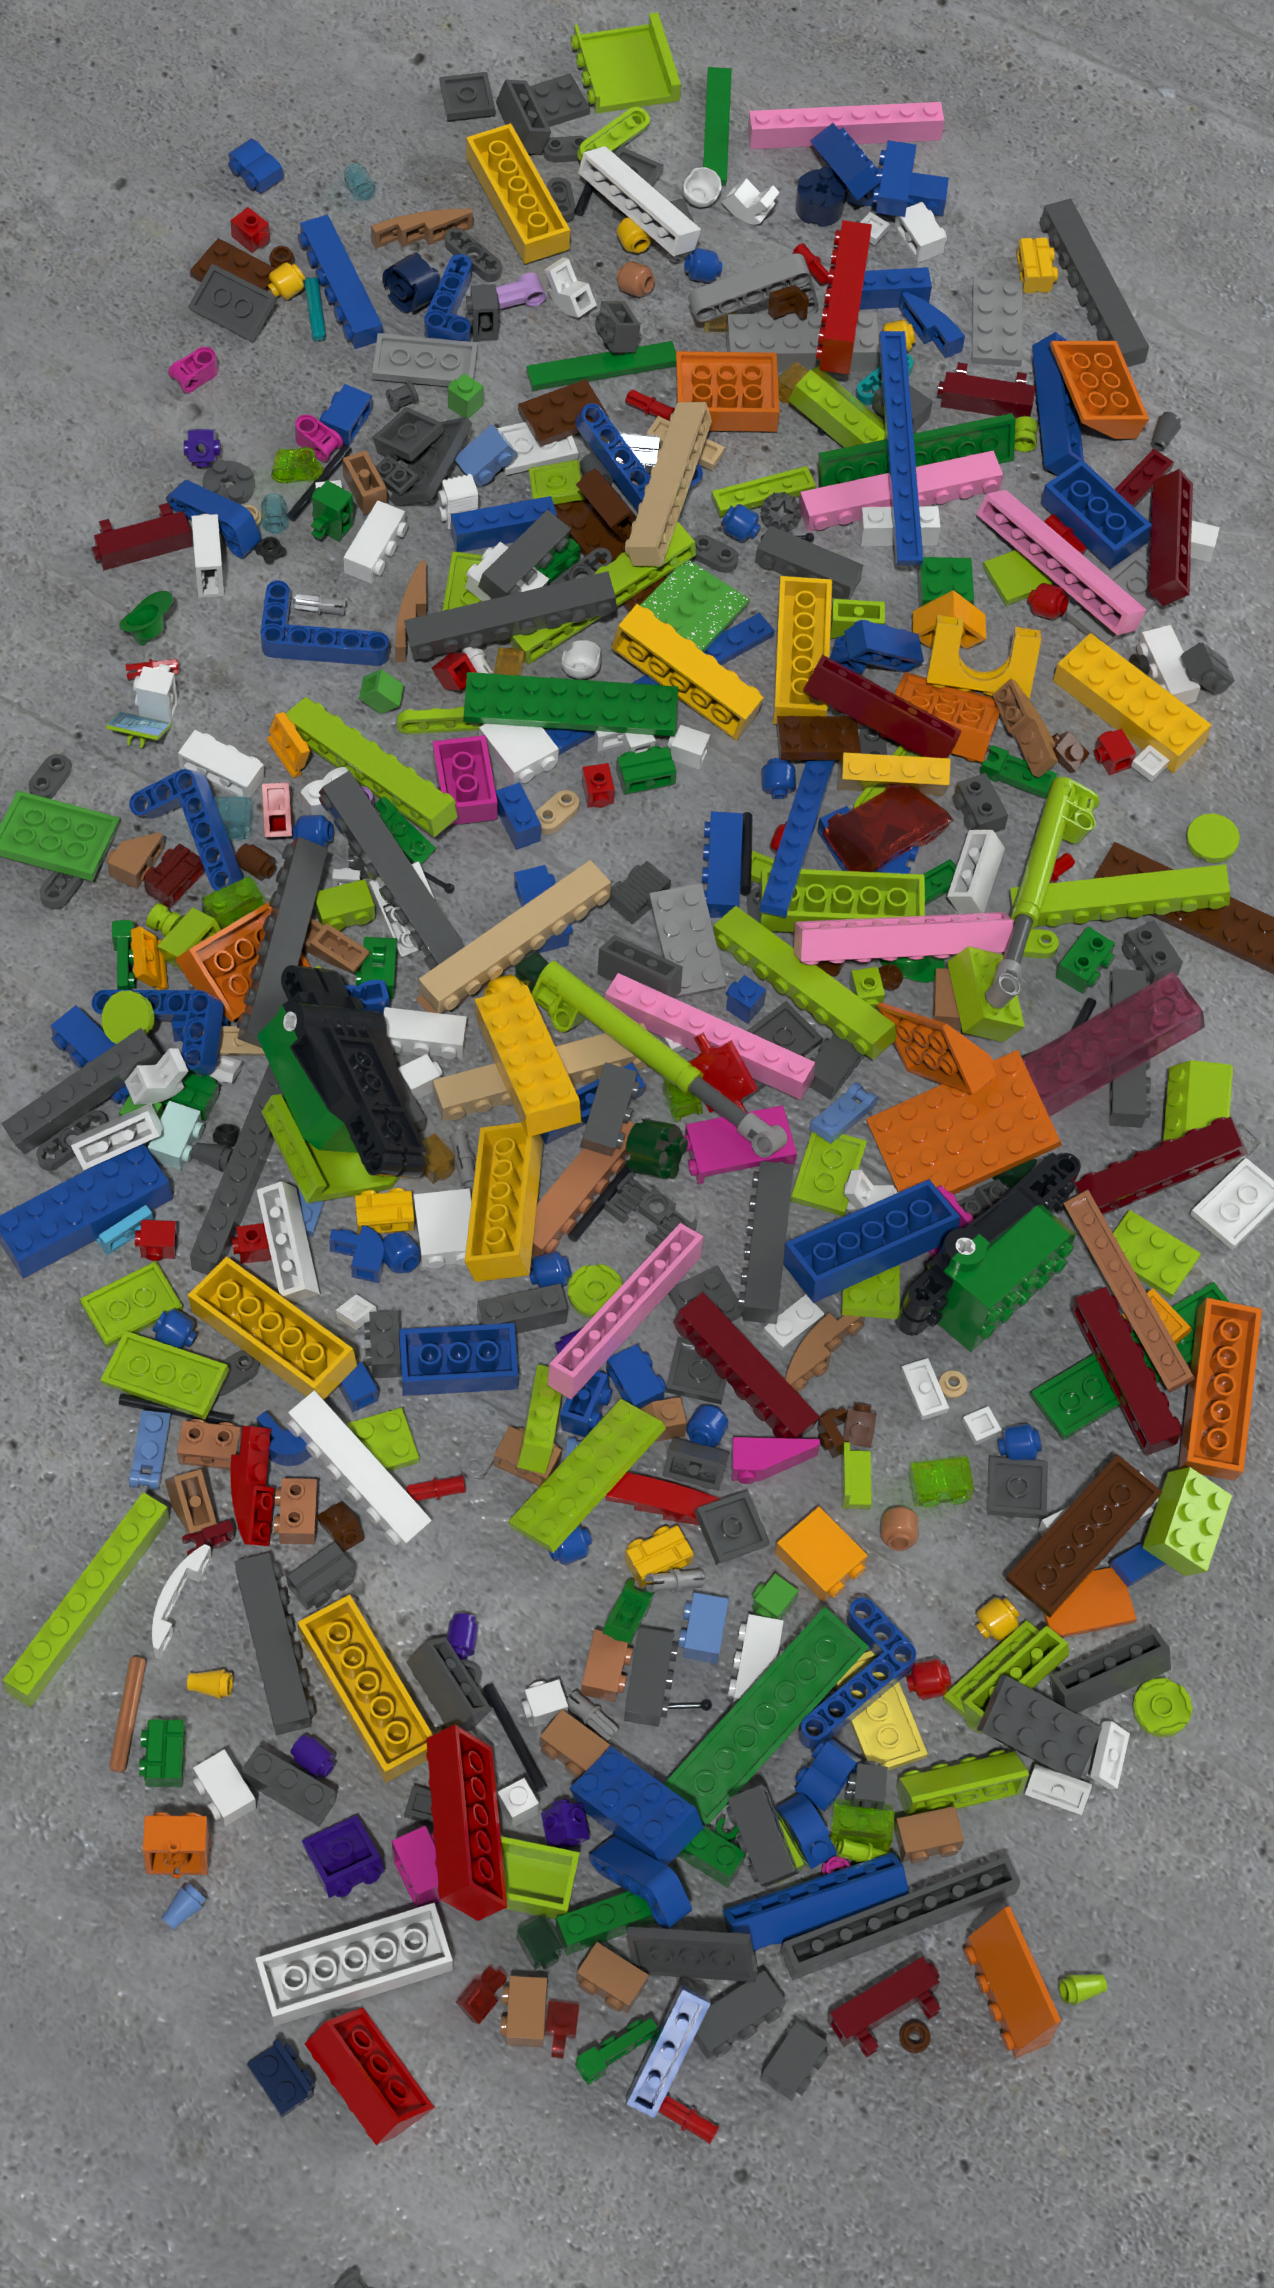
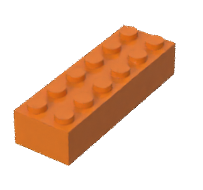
M1206 1298L1198 1307L1190 1370L1195 1380L1189 1382L1179 1469L1191 1467L1201 1475L1235 1481L1244 1472L1262 1316L1261 1308Z

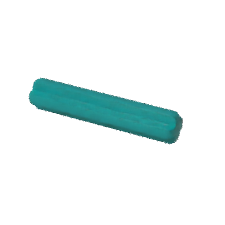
M307 277L305 280V290L312 339L316 342L319 340L323 341L326 338L318 279L316 277Z

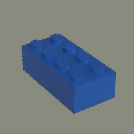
M1083 460L1045 485L1041 504L1052 515L1055 514L1063 524L1071 527L1074 530L1073 534L1110 569L1148 542L1152 524Z
M515 1323L399 1329L403 1396L518 1390Z
M610 1747L570 1787L576 1804H583L584 1812L625 1843L665 1865H668L704 1828L694 1806L613 1747Z

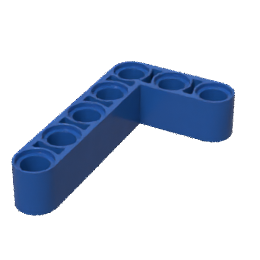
M594 403L587 404L576 416L575 425L638 512L639 504L643 501L645 495V486L649 484L651 476L603 409ZM585 415L591 416L594 422H589ZM600 436L606 437L609 443L603 442ZM615 456L620 457L624 464L618 463ZM698 463L688 491L703 476V470ZM630 477L635 478L639 485L633 484Z
M275 580L267 585L261 624L262 652L267 657L381 666L388 661L389 638L382 632L289 625L290 590L288 584L284 581Z
M181 769L131 796L129 801L131 812L148 818H156L181 805L211 887L215 891L229 894L238 893L242 889L244 883L243 876L204 774ZM192 777V785L189 787V780ZM168 789H170V796L167 799L166 794ZM148 800V807L145 810L144 805ZM201 802L202 806L200 811L198 812V804ZM210 826L211 831L209 836L207 837L206 832L208 827ZM219 851L220 856L218 861H216L215 856ZM228 875L229 881L228 884L225 886L224 881L226 876Z
M99 990L93 996L92 1008L96 1013L102 1015L105 1003L112 995L120 991H136L150 1001L154 1011V1021H185L181 1056L187 1069L203 1076L209 1075L214 1071L217 1064L223 1016V1003L219 998L201 990Z
M857 1598L851 1603L847 1624L869 1646V1649L877 1658L803 1719L799 1732V1741L808 1749H815L821 1741L826 1743L904 1678L914 1665L917 1655L915 1647L868 1598ZM863 1611L868 1615V1618L859 1619L854 1613ZM881 1632L886 1634L889 1639L881 1641L874 1634ZM903 1654L909 1661L902 1663L897 1661L894 1656ZM875 1672L883 1673L887 1679L884 1681L876 1680L872 1674ZM854 1690L861 1691L865 1698L855 1699L850 1692ZM838 1709L842 1712L843 1716L839 1718L832 1717L828 1710ZM815 1727L821 1734L811 1736L807 1733L806 1729Z

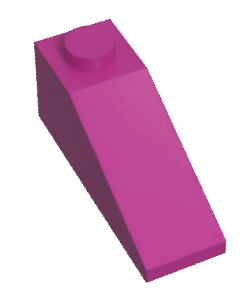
M733 1437L731 1446V1481L752 1484L755 1481H762L816 1457L819 1451L820 1439Z

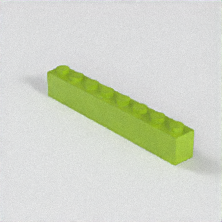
M677 521L662 566H633L630 556L624 552L609 565L600 567L595 574L609 572L618 607L696 556L695 541ZM602 616L586 618L581 622L561 624L556 628L537 630L527 635L509 637V642L524 662L529 665Z
M305 697L285 713L289 720L294 723L297 732L312 751L336 768L346 767L360 785L369 788L379 798L386 797L398 808V812L432 836H437L457 819L456 802L450 794L438 790L430 780H424L418 776L413 768L401 764L393 754H387L381 750L377 743L364 738L356 728H350L344 724L337 715H331L320 703H314Z
M1226 864L1049 883L1036 927L1047 925L1056 927L1065 923L1075 922L1083 924L1093 920L1111 921L1120 917L1138 918L1147 914L1165 915L1175 911L1192 912L1202 908L1219 909L1229 906L1230 886ZM1020 887L1010 888L1012 912Z
M735 906L713 925L716 944L719 948L729 951L740 964H746L754 970L760 979H766L773 984L780 994H786L793 999L800 1009H806L813 1014L820 1024H826L833 1029L840 1039H846L853 1044L860 1054H866L874 1060L896 1040L895 1023L817 965L801 962L794 954V948L739 907Z
M144 1492L140 1495L5 1676L3 1683L6 1693L28 1707H32L168 1523L169 1514L167 1506Z

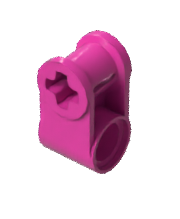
M200 347L183 359L173 363L168 374L172 379L178 381L184 393H191L217 375L216 354L209 347Z
M305 414L297 418L295 422L296 443L310 452L319 461L326 462L329 459V455L336 448L339 449L343 446L341 436L314 416Z

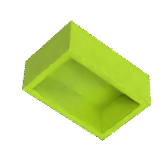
M968 946L947 961L963 1033L1005 1042L1025 1027L1018 995L1003 1008L993 1007L985 996L987 989L992 985L998 963L1003 960L1004 955Z
M1191 1467L1168 1472L1142 1548L1184 1576L1207 1572L1232 1495Z
M501 1836L507 1908L505 1909L551 1919L567 1914L574 1888L580 1852Z

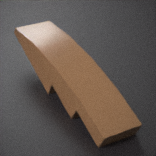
M441 209L395 217L371 225V242L375 248L397 240L402 247L425 239L427 244L431 245L444 240L445 234L449 229L460 228L464 231L472 229L473 212L471 209Z
M420 561L401 602L396 627L395 662H406V640H408L404 620L426 615V561Z
M310 917L302 950L354 974L370 955V951L328 923L322 925Z

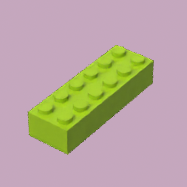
M762 867L759 883V923L770 931L795 932V922L925 916V883L923 874L801 869L787 917L760 912V904L772 868Z

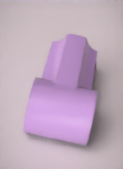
M533 272L522 275L517 282L496 287L499 309L526 303V305L531 307L537 306L546 299V293L538 275Z

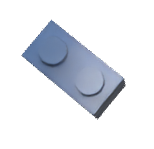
M491 424L457 454L455 461L465 474H471L475 484L481 487L490 482L499 470L508 466L518 453L503 433Z
M693 1593L692 1603L686 1602L683 1619L689 1620L687 1630L681 1629L678 1646L684 1648L683 1658L718 1664L728 1598Z

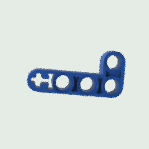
M456 254L449 260L438 285V290H436L425 314V338L471 341L470 321L465 317L456 315L471 282L472 262L464 254Z
M188 480L181 482L166 496V501L171 509L176 513L184 511L188 519L192 520V516L202 514H218L219 533L224 535L228 548L238 558H244L261 542V536L254 517L247 508Z
M613 1836L589 1854V1860L594 1869L603 1877L645 1900L654 1919L664 1929H670L692 1911L689 1899L675 1872L667 1865Z

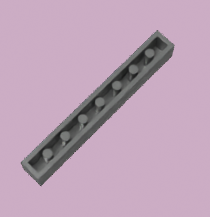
M1072 199L1044 205L1043 214L1040 217L1041 228L1047 232L1051 247L1057 251L1060 264L1069 275L1070 284L1075 286L1080 303L1085 305L1090 322L1096 326L1099 340L1117 341L1127 367L1145 363L1149 345Z
M607 571L404 620L413 660L428 659L433 655L445 652L453 653L458 649L470 646L478 647L495 640L503 641L520 634L527 635L545 628H556L561 624L581 622L586 618L595 616H606L617 611V604L610 575Z
M350 770L323 786L319 791L321 805L326 811L330 810L336 818L334 820L335 826L341 834L345 833L351 841L349 843L350 849L356 857L360 856L366 864L364 869L370 879H376L381 887L379 892L382 898L387 903L391 902L395 908L394 915L402 926L406 925L410 931L409 938L417 949L421 948L425 954L424 961L428 968L432 970L465 946Z
M299 836L284 848L282 858L285 859L284 865L276 876V882L279 884L277 891L272 894L269 906L272 907L271 914L267 916L264 922L263 930L266 931L265 936L260 941L256 951L259 959L253 966L250 974V979L253 980L252 985L247 990L243 1000L246 1008L237 1022V1028L240 1029L237 1039L260 1048L262 1047L257 1035L277 1015L282 1004L288 1001L281 984L282 972L289 965L298 966L328 848Z
M268 1065L190 1253L193 1271L208 1275L228 1256L232 1247V1238L236 1237L237 1234L236 1227L241 1225L275 1139L261 1111L271 1095L281 1094L285 1103L286 1100L270 1065Z
M1005 1856L783 1942L781 1955L793 1981L1014 1895L1021 1883L1009 1856Z

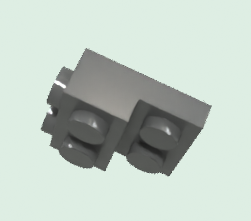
M405 407L372 438L377 453L384 456L389 455L395 461L399 457L412 461L437 439L445 429L443 423Z

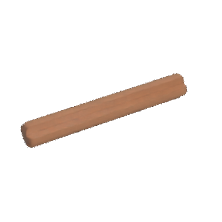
M131 1657L129 1660L109 1764L110 1770L113 1772L124 1773L126 1771L146 1666L145 1659L141 1657Z

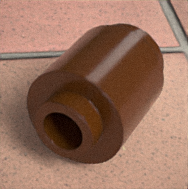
M245 843L236 852L235 857L239 867L258 880L268 879L275 872V858L254 844L249 845Z

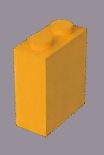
M817 1507L780 1539L775 1549V1554L822 1602L830 1596L833 1599L836 1598L844 1590V1584L849 1579L856 1580L866 1570L865 1564L868 1555L820 1507Z

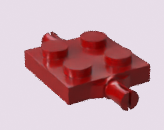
M704 1032L698 1034L694 1039L701 1053L688 1062L692 1064V1067H696L703 1073V1080L747 1112L741 1100L755 1092L758 1087L733 1041L730 1040L722 1045L711 1046ZM705 1104L710 1113L715 1111L707 1104Z

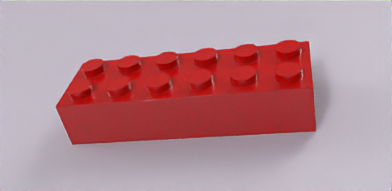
M842 220L841 230H836L834 245L838 247H833L831 265L835 266H830L827 284L831 285H827L824 304L829 305H824L822 324L818 339L820 344H818L816 359L821 360L819 369L821 371L848 375L850 373L872 224Z
M453 1725L426 1738V1758L429 1766L428 1783L431 1790V1813L434 1826L433 1839L436 1850L435 1865L438 1874L437 1891L440 1900L479 1921L507 1908L493 1752L491 1746L457 1725Z

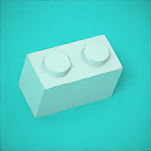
M169 1101L160 1120L163 1126L162 1132L159 1137L150 1141L148 1151L156 1163L181 1171L184 1163L189 1162L192 1157V1145L195 1138L199 1139L201 1137L204 1123L201 1120V1111Z

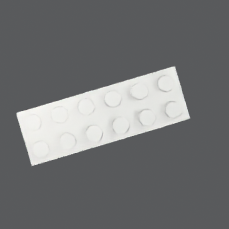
M435 1903L255 1958L257 1971L274 2026L453 1971V1960Z

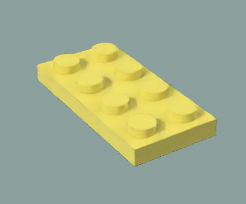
M872 1651L864 1653L835 1685L837 1690L877 1658ZM875 1672L872 1674L876 1680L884 1681L887 1679L883 1673ZM899 1682L850 1722L865 1761L878 1762L881 1766L888 1767L889 1771L925 1759L928 1756ZM854 1690L850 1692L855 1699L865 1698L861 1691Z

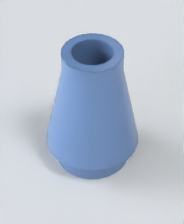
M188 1883L184 1888L180 1887L161 1918L175 1930L181 1923L203 1908L201 1905L206 1899Z

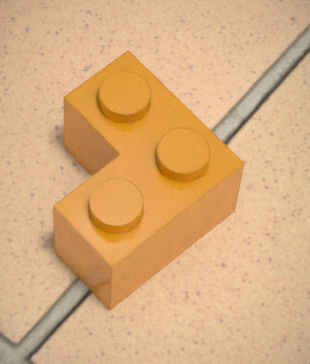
M954 590L913 611V633L919 634L920 642L929 648L932 645L937 615L963 619L960 646L964 649H968L986 640V614Z

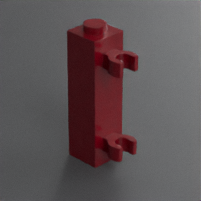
M958 362L956 373L946 372L945 382H939L937 396L942 397L940 407L993 416L1012 413L1015 419L1031 416L1036 386L1026 384L1027 373L1017 372L1014 383L966 375L968 364Z
M169 503L158 505L161 512L159 513V518L115 530L112 529L109 519L99 521L101 527L100 534L94 535L95 546L91 547L95 562L100 561L104 571L192 547L191 529L184 511L172 514Z
M922 1956L830 2012L827 2022L843 2047L856 2040L862 2053L867 2058L877 2052L876 2049L879 2047L872 2035L869 2034V2031L917 2002L928 2020L939 2014L938 2011L941 2008L934 1997L931 1996V1993L937 1990L940 1983L938 1981L940 1978L935 1966L931 1962L927 1964Z

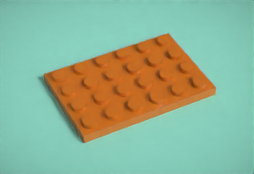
M1018 1050L994 1060L993 1067L997 1076L974 1094L941 1084L866 1119L898 1193L930 1179L936 1188L942 1185L946 1191H950L954 1195L1062 1146Z

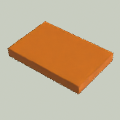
M1112 1567L1092 1571L1051 1618L1043 1613L1046 1626L1062 1638L1135 1623L1137 1620L1127 1586Z

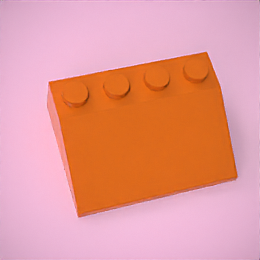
M1051 341V349L1081 422L1114 439H1137L1148 422L1149 417L1117 341Z
M676 351V405L677 402H706L712 419L709 431L777 432L780 413L777 353Z
M904 672L895 694L961 730L958 741L950 754L963 756L965 759L973 762H983L1001 714L994 698L972 691H961L953 686L935 687L931 683H927L925 677Z
M270 901L190 948L175 959L191 985L197 990L205 991L222 1001L223 1015L230 1022L238 1018L246 1008L243 1000L247 990L252 985L253 980L250 979V974L253 966L259 959L256 951L260 941L265 936L266 931L263 930V925L267 916L271 914L272 907L269 906ZM301 952L298 966L311 967Z
M882 1002L877 1005L880 1013L895 1023L896 1040L894 1044L907 1072L970 1094H974L997 1076L991 1056L948 1024Z
M1008 1906L969 1935L963 1951L970 1966L974 1965L977 1971L976 1982L982 1994L986 1993L991 2003L988 2005L993 2021L995 2023L999 2021L1002 2028L1001 2039L1007 2051L1011 2050L1014 2058L1049 2045L1061 2023V2019L1011 1907Z

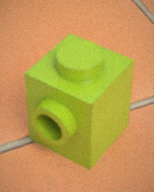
M878 967L851 970L850 990L877 1010V1005L880 1002L883 1003L885 997Z

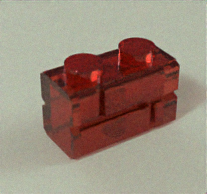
M181 843L173 850L171 848L168 849L162 856L161 863L156 868H149L145 873L144 886L146 893L168 907V909L171 908L205 873L201 858Z

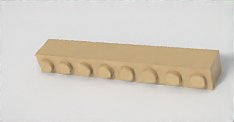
M677 402L674 413H671L670 425L664 433L663 445L658 450L657 461L651 469L649 484L645 486V495L643 501L639 504L636 521L632 523L630 538L625 543L626 554L630 556L633 566L663 565L712 423L706 402Z
M589 860L418 979L419 993L437 1013L441 1014L445 1010H452L465 996L475 994L485 982L498 978L503 970L511 964H518L528 952L538 950L551 936L561 934L571 922L581 920L594 906L604 904L610 897V880Z
M644 1023L639 1024L646 1029ZM606 1033L556 1046L573 1085L580 1083L590 1084L601 1077L605 1062L624 1067L632 1062L637 1070L648 1066ZM495 1063L433 1080V1095L442 1121L449 1119L459 1120L467 1114L475 1112L484 1113L500 1105H513Z

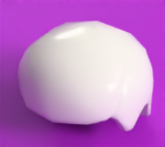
M707 167L695 168L685 179L682 192L690 204L699 208L712 205L718 198L722 188L721 179L715 171Z
M588 640L573 642L570 651H563L562 669L569 677L580 680L595 675L599 671L601 664L600 647Z

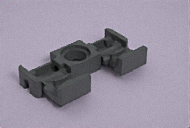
M632 1172L618 1184L617 1194L610 1202L607 1200L604 1205V1210L623 1224L629 1219L627 1215L632 1210L635 1212L637 1210L636 1206H638V1212L657 1225V1232L654 1234L648 1232L646 1234V1241L655 1248L680 1223L694 1231L697 1227L696 1219L692 1223L675 1211L676 1204L655 1188L651 1192L634 1180L635 1173ZM653 1202H660L664 1205L665 1209L661 1213H654L649 1209V1205Z

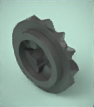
M774 492L764 500L761 506L762 521L768 528L773 526L784 532H789L800 521L802 516L801 505L798 504L795 496H791L786 492ZM784 503V510L789 514H785L781 521H779V513L775 512L774 509H779L780 505Z

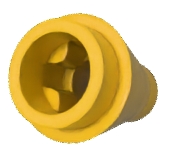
M225 1669L189 1673L188 1691H195L218 1699L230 1697L232 1693L233 1675L232 1673H227Z

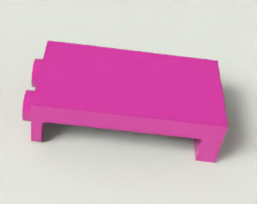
M783 1105L751 1111L769 1126L778 1125L782 1127L787 1134V1144L767 1158L758 1156L752 1148V1143L737 1132V1127L724 1117L686 1124L685 1135L682 1136L688 1140L686 1150L690 1155L688 1168L690 1175L696 1177L697 1184H703L704 1178L707 1176L760 1166V1161L782 1162L784 1164H794L795 1166L797 1152Z

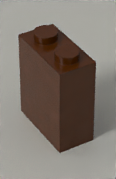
M594 468L592 471L585 473L576 485L613 531L626 543L632 532V523L636 521L637 516L604 476Z

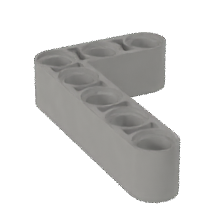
M792 254L693 290L688 296L694 316L699 322L709 321L768 300L770 292L796 285L808 296L809 307L807 313H815L819 309L812 277L805 258L801 254Z

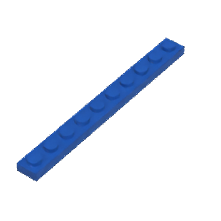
M880 331L878 337L896 565H922L923 549L905 331Z
M759 612L723 632L704 653L713 656L718 661V664L723 665L774 637L775 630ZM648 675L632 682L636 684L660 685ZM557 728L545 730L559 748L558 755L595 736V731Z
M836 760L806 761L761 900L760 912L787 917Z

